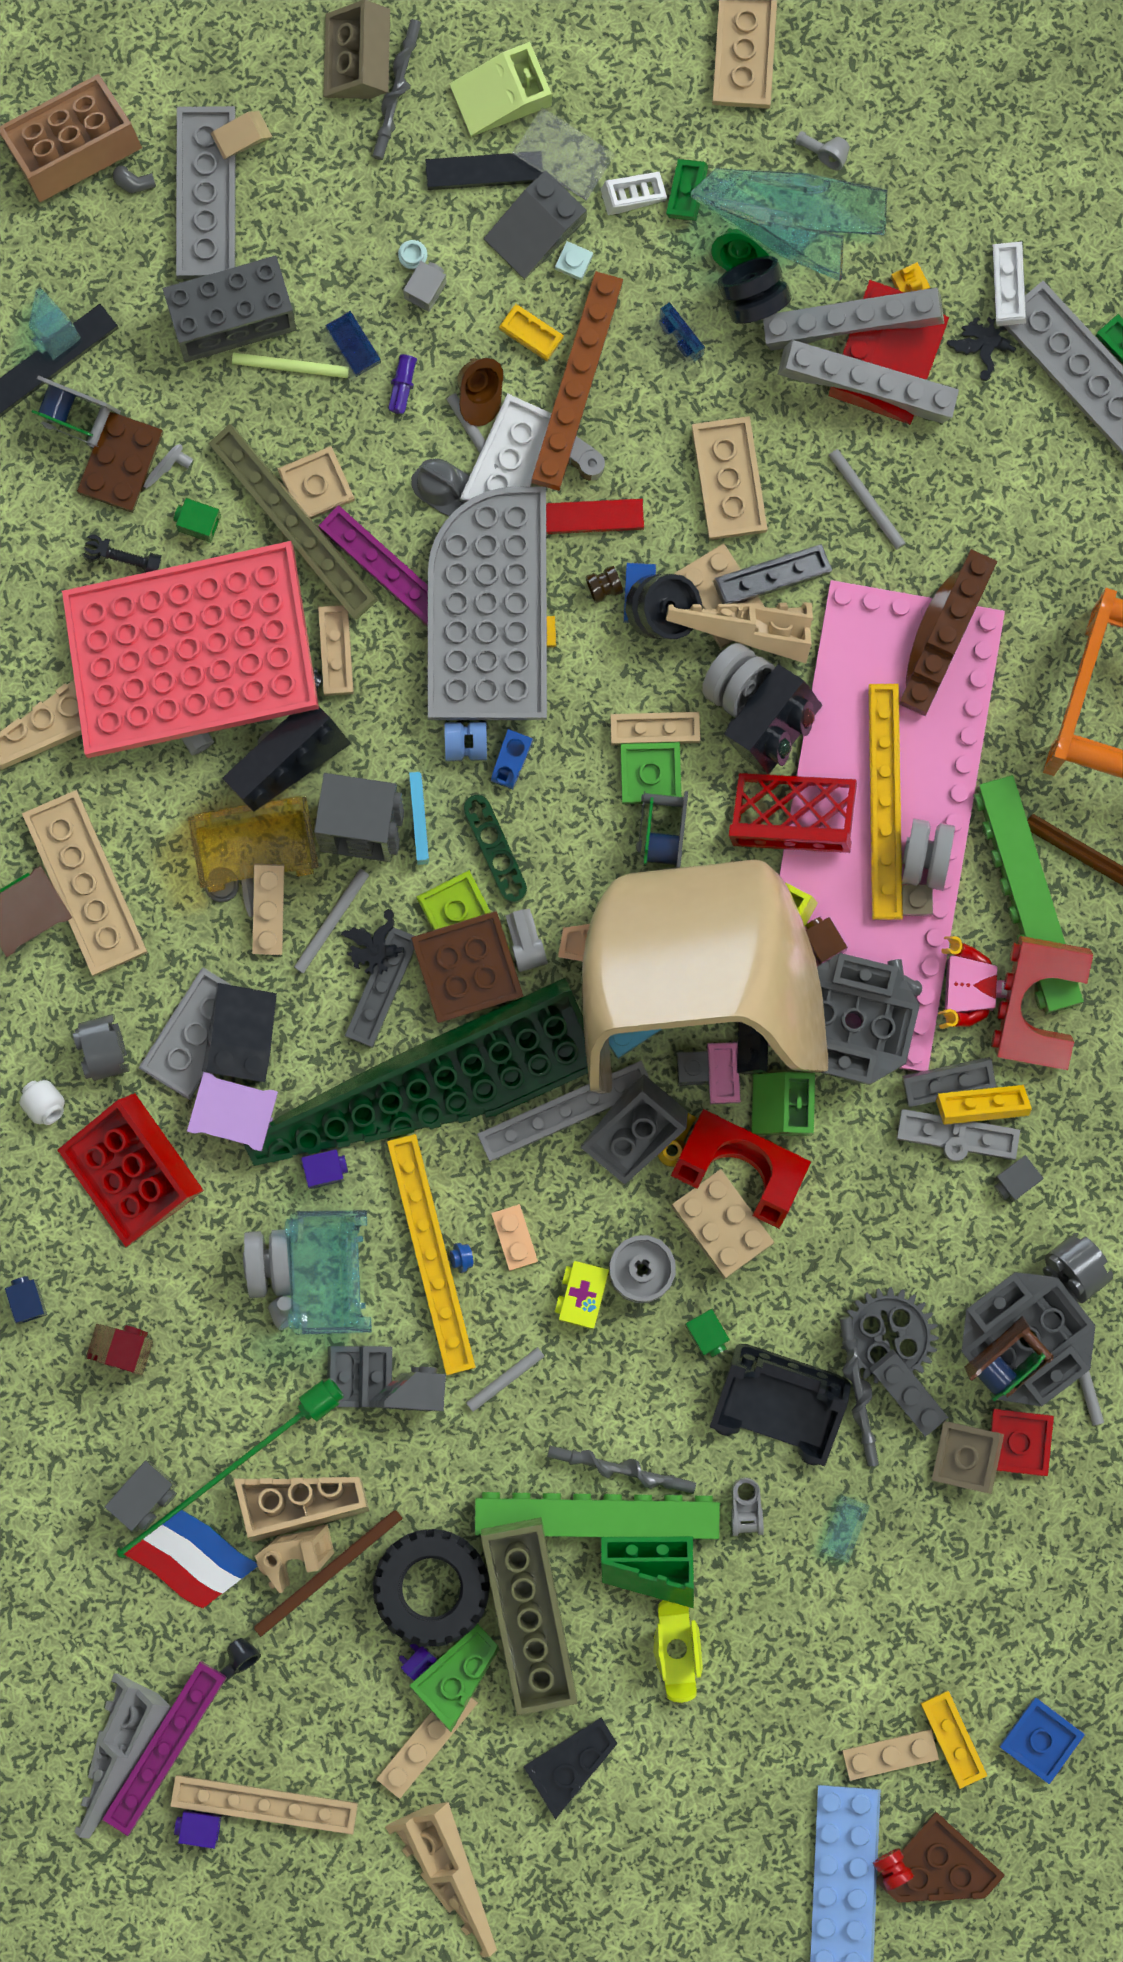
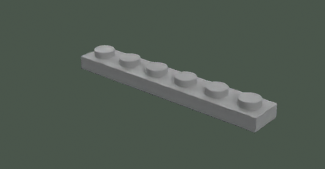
M642 1061L612 1073L611 1093L600 1094L590 1090V1084H587L478 1133V1138L489 1162L612 1108L622 1094L642 1075L645 1074L649 1078Z

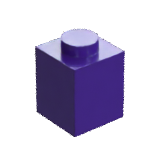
M337 1149L301 1158L309 1189L345 1181L343 1174L349 1173L345 1155L339 1156Z
M185 1810L183 1816H177L174 1835L179 1836L178 1843L215 1849L218 1843L222 1815Z

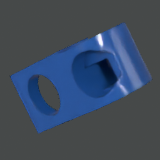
M510 729L507 730L492 773L491 782L512 790L514 789L521 769L524 767L533 745V738Z

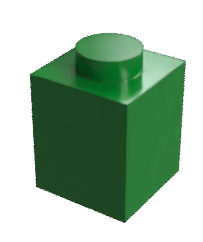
M186 498L183 506L178 505L173 521L177 522L178 532L212 543L221 513L218 508Z
M713 1309L706 1311L685 1324L702 1356L709 1353L712 1358L727 1349L725 1343L730 1341Z

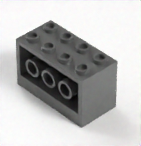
M276 255L162 288L185 363L297 331L293 309Z
M324 773L314 831L320 852L391 862L392 855H398L400 838L397 826H402L404 818L402 793L397 791L396 783Z

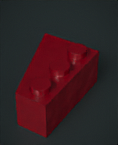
M96 1324L86 1359L143 1376L153 1340L147 1338L148 1332L125 1325L124 1329L120 1330Z

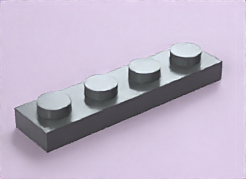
M395 927L389 931L385 945L395 944L397 947H404V953H398V956L394 958L384 959L383 964L388 967V971H383L382 975L378 973V964L374 967V974L370 975L345 1034L346 1038L370 1048L374 1047L415 951L411 937H414V935Z

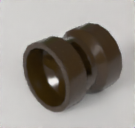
M614 566L605 568L603 573L598 575L592 573L585 576L588 588L596 604L604 601L607 595L617 596L624 593Z

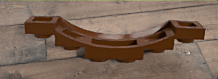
M971 549L962 569L951 575L938 589L922 618L913 643L906 674V689L899 702L900 705L926 716L998 561Z

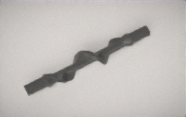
M415 19L410 20L406 38L403 40V51L396 55L393 62V72L396 78L393 90L383 97L381 111L384 116V123L376 134L378 137L372 155L373 158L378 160L384 159L388 141L391 139V132L396 128L393 117L399 96L411 88V85L404 77L411 53L417 46L416 41L421 27V22Z
M851 1316L839 1318L843 1336L842 1345L847 1352V1360L842 1371L844 1376L853 1383L856 1405L851 1411L855 1422L862 1431L861 1444L864 1447L867 1466H876L879 1464L875 1446L876 1439L871 1432L866 1405L872 1399V1388L869 1382L861 1379L857 1358L858 1339L855 1338Z
M551 1445L548 1449L547 1457L569 1462L570 1465L585 1464L595 1467L606 1478H610L614 1473L638 1478L646 1488L650 1489L663 1485L669 1490L676 1489L694 1494L696 1489V1482L677 1478L674 1475L664 1476L643 1471L639 1461L636 1459H628L616 1464L596 1459L594 1453L590 1450L578 1452L575 1449L571 1451Z

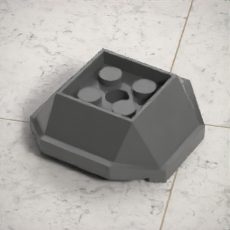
M843 953L835 955L818 966L828 1050V1071L818 1073L871 1085L905 1065L920 1004L899 967ZM848 1014L858 1015L861 1019V1026L856 1029L848 1027L845 1017Z
M1014 1272L966 1309L961 1352L970 1362L1023 1316L1030 1329L1036 1333L1039 1341L1051 1354L1053 1353L1054 1357L1050 1363H1046L1022 1384L1014 1394L1008 1398L1006 1395H1003L998 1399L1042 1407L1091 1369L1096 1325L1058 1277ZM1019 1339L1000 1357L1014 1370L1032 1353L1036 1352L1030 1346L1023 1345Z

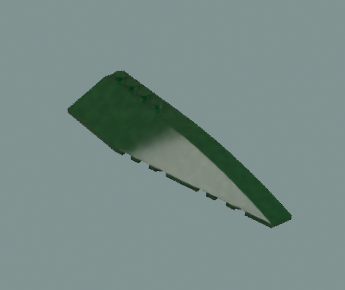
M563 978L398 1054L272 1120L269 1123L262 1152L253 1150L249 1145H243L253 1166L290 1159L293 1155L307 1152L308 1155L319 1153L320 1150L331 1147L343 1148L350 1146L351 1143L360 1141L367 1143L414 1133V1130L428 1127L429 1129L439 1128L442 1124L457 1121L459 1123L471 1121V1118L485 1114L486 1118L497 1116L588 1074L583 1015L566 979Z

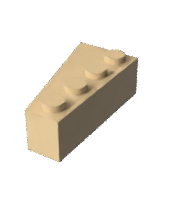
M360 1477L234 1479L247 1537L251 1542L369 1511L363 1482Z

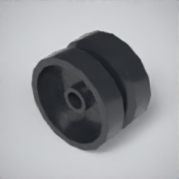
M773 256L754 258L731 268L718 279L717 285L722 297L730 300L727 303V310L734 323L746 324L767 318L786 307L791 301L792 295L787 283L780 280L783 272L778 259Z
M651 574L640 578L632 585L626 598L625 610L628 622L643 637L679 639L687 636L693 628L667 621L668 605H674L678 609H691L692 604H700L702 606V601L698 589L686 577L676 574Z

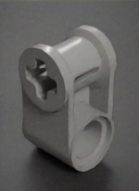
M739 1478L732 1485L731 1491L732 1535L738 1536L739 1533L751 1532L763 1535V1511L759 1485L751 1478ZM750 1483L753 1486L754 1494L750 1499L743 1500L739 1498L737 1491L741 1484ZM741 1521H754L753 1523H740Z

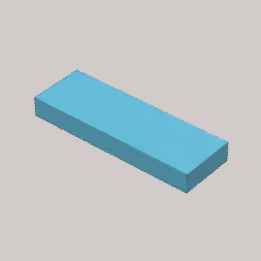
M410 772L417 865H424L429 863L422 775L420 772Z

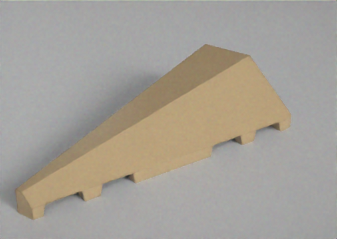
M803 602L801 607L788 608L787 603H778L776 608L762 607L760 603L717 604L716 609H702L700 604H692L691 609H678L674 605H668L667 621L805 664L807 663L812 645L810 631L813 620L812 603Z
M449 1802L428 1805L385 1826L389 1834L396 1832L406 1846L402 1851L406 1857L413 1854L423 1871L420 1875L449 1913L455 1910L465 1924L461 1929L465 1935L473 1933L482 1949L480 1955L482 1957H490L495 1953L497 1948Z

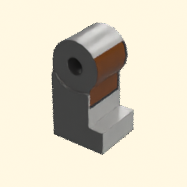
M576 436L568 463L577 468L584 479L588 481L599 479L604 472V457Z

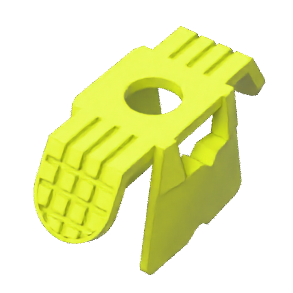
M662 1600L658 1604L659 1624H657L654 1635L653 1653L656 1666L663 1681H665L667 1698L678 1703L688 1702L697 1695L695 1673L697 1678H701L703 1669L699 1627L695 1620H691L690 1625L689 1607ZM674 1639L682 1640L687 1647L686 1654L680 1659L670 1657L667 1652L668 1644Z

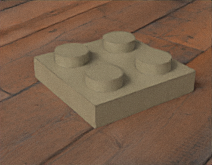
M944 1421L932 1481L992 1494L1004 1434Z

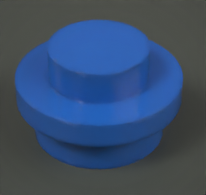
M455 1243L453 1250L449 1253L450 1261L453 1268H457L460 1273H464L468 1268L473 1267L472 1251L468 1244Z

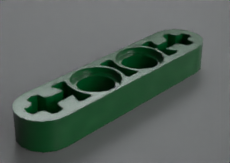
M473 795L466 800L464 805L467 821L501 896L508 903H519L526 896V882L490 802L482 795ZM472 803L484 804L485 808L482 809L484 819L487 820L491 817L492 821L484 822L476 828L474 824L480 823V820L476 813L471 814L469 812L472 809ZM486 828H493L498 833V839L492 844H487L481 839V833ZM496 856H507L510 860V866L503 871L497 870L493 866V860ZM515 870L517 875H511L515 886H522L519 889V896L514 897L512 893L507 894L505 891L509 889L506 878L500 882L498 877L507 876Z

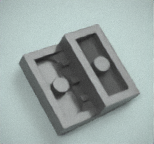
M328 1346L327 1379L331 1378L344 1394V1398L339 1401L340 1405L337 1407L370 1406V1401L392 1382V1347Z

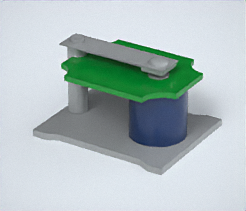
M38 376L37 379L46 383L48 388L39 411L32 410V413L89 436L87 441L75 436L72 437L88 443L87 445L90 447H99L97 443L110 411L118 414L121 411L103 401ZM76 397L100 406L90 433L66 423ZM44 421L40 423L49 430H57L55 426Z

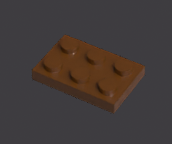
M110 412L97 443L99 447L95 446L92 450L77 493L133 513L163 436V430Z

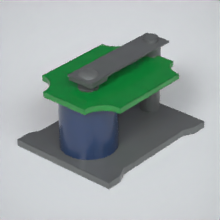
M645 791L642 794L641 802H643V807L644 804H650L643 866H646L647 862L676 865V868H680L688 791L684 792L683 797L645 793ZM653 805L682 808L679 835L650 832ZM639 835L636 850L638 853H641L642 840H640Z

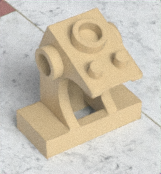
M328 1524L316 1526L311 1531L278 1536L254 1556L261 1573L268 1576L271 1580L268 1583L271 1589L276 1588L279 1593H282L290 1585L287 1572L288 1560L299 1559L305 1562L307 1572L318 1571L332 1557L334 1549Z

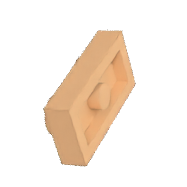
M520 1204L491 1213L509 1271L537 1263V1256Z

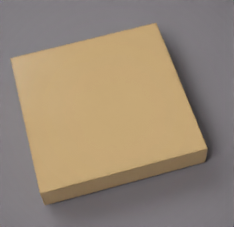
M332 446L278 468L285 488L311 519L334 510L338 505L341 507L355 501Z

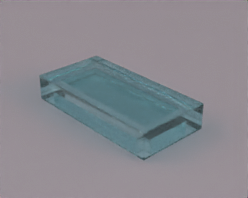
M840 1495L819 1552L848 1563L870 1506Z

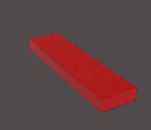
M643 499L546 503V534L644 530Z

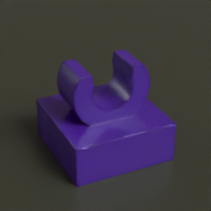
M412 1643L410 1646L415 1653L408 1660L401 1655L399 1660L403 1664L401 1669L415 1681L438 1659L426 1648Z

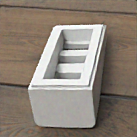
M660 172L607 180L601 188L608 215L623 213L667 200ZM647 182L652 183L655 194L650 195ZM636 185H640L643 196L639 197ZM625 188L629 189L631 196L629 199L626 197Z

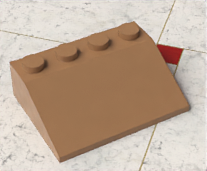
M99 74L0 126L2 139L39 202L54 196L142 149L131 122Z

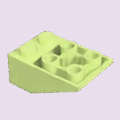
M530 42L500 53L449 84L471 137L552 106V93Z

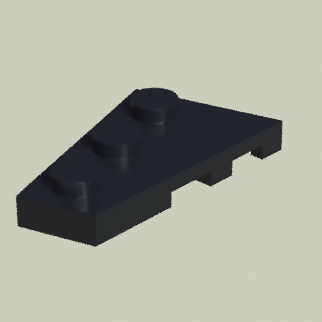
M602 1717L523 1766L555 1820L617 1745L615 1738Z

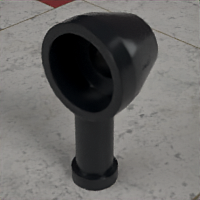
M239 1638L227 1647L230 1663L219 1672L227 1677L225 1681L227 1682L236 1673L243 1672L253 1666L260 1659L261 1654L248 1641Z

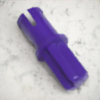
M401 354L399 356L395 379L391 380L393 388L388 409L395 414L405 413L410 389L414 388L412 379L417 358L410 355Z

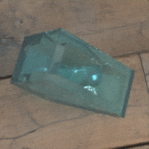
M39 287L35 291L29 321V328L35 336L31 341L41 354L46 351L54 360L78 342L81 337L73 323L44 290Z

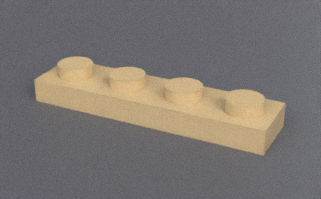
M471 1697L452 1732L431 1711L376 1780L400 1799L478 1702Z

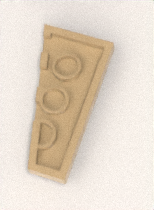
M74 680L67 685L66 683L63 684L43 703L39 702L32 707V711L22 719H16L0 731V770L82 735Z

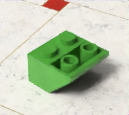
M779 1072L753 1074L751 1132L756 1135L812 1136L814 1134L815 1073Z

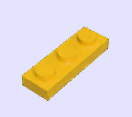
M1024 1085L938 1093L936 1099L943 1125L1030 1116L1032 1110Z
M947 1690L921 1702V1707L958 1788L961 1789L987 1777L988 1775L950 1692Z

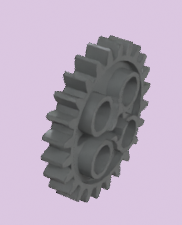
M889 1287L886 1296H883L882 1291L878 1288L875 1291L874 1299L870 1294L865 1293V1304L856 1300L854 1304L858 1310L848 1309L846 1311L852 1318L855 1338L858 1339L857 1358L859 1369H864L863 1379H866L870 1374L874 1375L869 1369L875 1364L870 1357L871 1349L879 1346L884 1349L886 1354L890 1352L889 1342L883 1341L881 1337L886 1333L881 1317L882 1310L886 1311L889 1331L897 1335V1338L892 1340L894 1351L911 1372L916 1370L922 1374L924 1369L921 1363H932L931 1359L927 1356V1352H937V1349L931 1346L930 1342L938 1340L939 1337L931 1335L930 1330L938 1326L937 1324H928L927 1320L931 1318L933 1313L923 1314L922 1310L926 1303L923 1302L916 1306L914 1304L915 1294L907 1300L904 1298V1289L900 1290L897 1296H894L892 1287ZM896 1310L904 1311L908 1316V1322L904 1327L896 1326L892 1320L893 1313ZM867 1317L875 1318L879 1324L878 1331L874 1334L867 1333L863 1328V1322ZM903 1340H910L914 1343L915 1352L910 1357L904 1356L900 1352L899 1346ZM874 1375L873 1384H877L879 1380Z

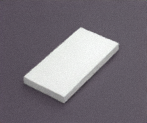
M507 393L460 497V501L465 503L475 496L494 489L530 487L552 413Z

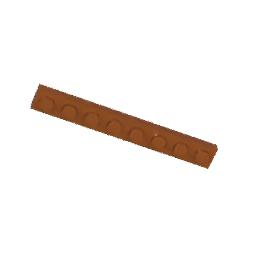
M595 271L532 476V484L557 491L561 489L623 284L622 278Z

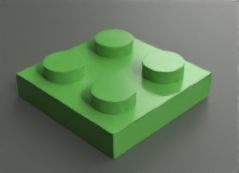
M680 742L620 744L622 804H643L641 796L644 794V791L649 794L682 797Z

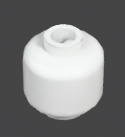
M31 1081L23 1088L20 1106L34 1123L50 1125L62 1116L65 1104L64 1098L50 1081Z

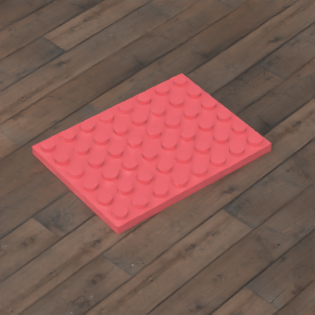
M291 541L62 591L84 753L87 758L319 709L295 553Z

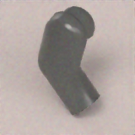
M118 166L113 171V180L116 185L128 193L134 194L156 187L152 173L137 177L125 166Z

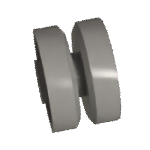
M740 643L732 644L723 650L710 666L703 682L702 693L707 700L716 706H723L725 712L736 718L745 707L748 698L756 693L763 684L766 675L773 671L775 666L763 657L756 656L745 645Z
M913 819L911 834L906 840L902 864H905L902 884L917 886L921 882L923 868L928 869L926 882L928 888L943 891L955 826L940 823L936 827L934 841L928 840L931 827L929 821Z
M288 1229L272 1230L269 1235V1249H266L265 1238L261 1231L244 1233L243 1267L249 1298H262L266 1296L268 1292V1278H271L273 1292L276 1296L293 1294Z
M639 1235L624 1240L615 1249L609 1263V1278L614 1289L624 1299L634 1303H650L661 1298L670 1289L676 1275L675 1259L671 1250L661 1240L649 1235ZM643 1264L647 1267L648 1272L646 1275L640 1276L637 1274L638 1265Z

